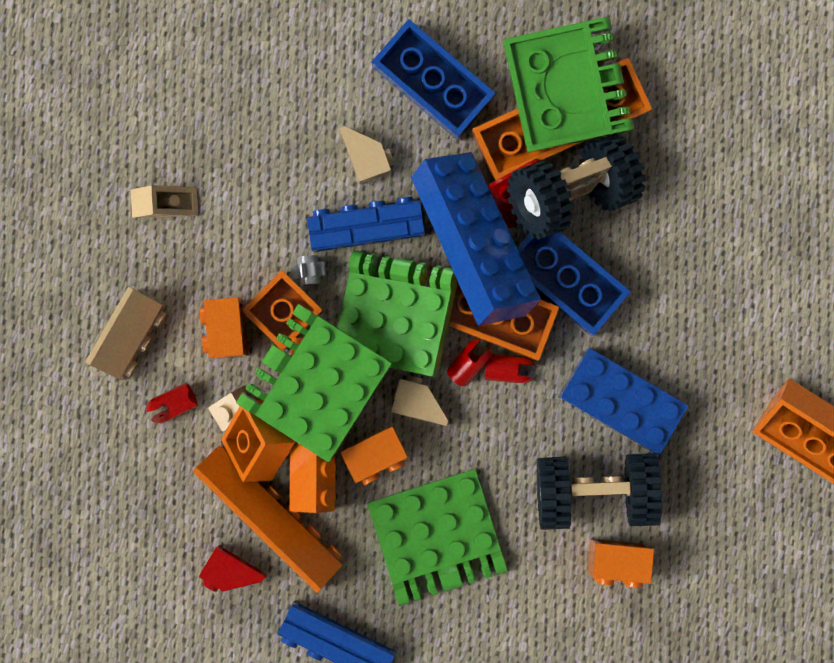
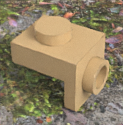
M246 386L229 393L208 407L222 432L227 429L239 408L236 401L241 393H245L255 399L254 395L245 389Z

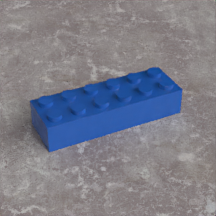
M468 152L424 159L411 176V179L478 326L526 316L541 298L473 153Z

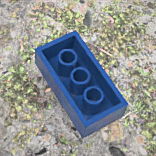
M410 19L404 23L371 62L372 68L457 141L492 102L496 94Z
M561 232L539 240L531 238L529 234L517 248L537 292L553 305L559 306V310L590 336H594L631 292Z
M590 348L585 350L558 398L657 455H661L688 408V405Z

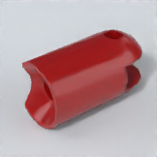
M482 339L471 340L448 367L447 374L456 384L468 386L491 358V347L480 358L476 357L472 352Z
M491 354V358L486 363L485 380L529 383L534 377L519 376V366L536 365L530 358Z
M185 382L151 399L146 406V412L157 410L165 404L168 409L156 414L151 419L154 423L162 424L198 407V402L190 385Z

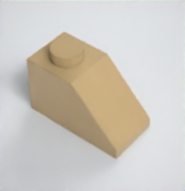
M346 126L340 128L359 184L391 173L390 166L394 165V161L389 148L384 150L380 142Z
M146 186L131 189L132 218L198 216L197 187Z
M406 375L405 380L399 379L392 413L447 426L448 419L428 386L422 385V378Z

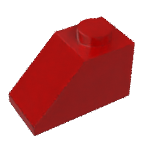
M218 545L201 571L199 578L204 580L202 585L214 592H217L218 589L224 592L262 582L267 573Z

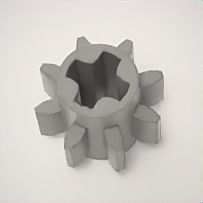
M318 255L297 257V265H291L293 280L299 279L300 286L321 284L320 277L326 276L325 262H319Z

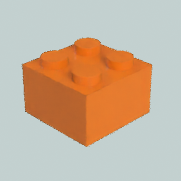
M283 270L241 310L283 351H286L289 347L276 339L279 334H285L290 338H299L301 336V333L292 330L286 324L289 318L305 328L310 326L292 314L298 304L318 316L324 312Z
M234 297L203 300L204 307L199 308L201 325H206L207 336H202L203 352L207 353L211 359L249 356L245 314L241 311L244 308L243 299Z
M256 400L261 404L264 402L263 400ZM239 406L221 438L243 483L273 480L295 443L293 439Z
M393 425L340 452L355 483L362 481L363 485L380 477L378 472L388 468L389 472L401 468L405 465L404 459L408 458V454Z
M591 539L588 574L597 581V584L614 585V581H622L627 587L643 588V583L651 584L654 549L648 544Z

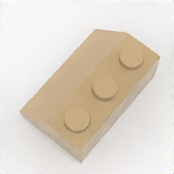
M128 287L85 363L119 380H124L126 376L130 378L138 366V362L135 361L140 351L144 353L152 341L149 335L154 326L159 328L166 317V313L163 311L166 306L137 289Z

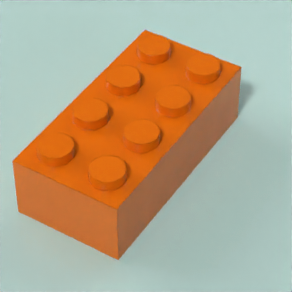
M458 283L448 327L539 361L559 306L540 300L524 317L478 326Z

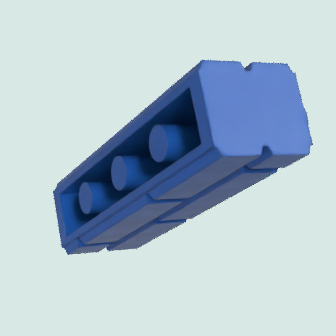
M413 196L398 198L396 199L397 204L386 205L385 201H375L368 203L369 208L358 209L357 205H347L340 207L341 212L330 213L329 209L312 211L313 216L307 217L312 252L425 236L420 200L414 201Z
M295 601L292 603L277 634L282 637V643L292 648L300 645L308 649L307 655L319 661H322L324 657L333 663H392L396 654L395 650Z

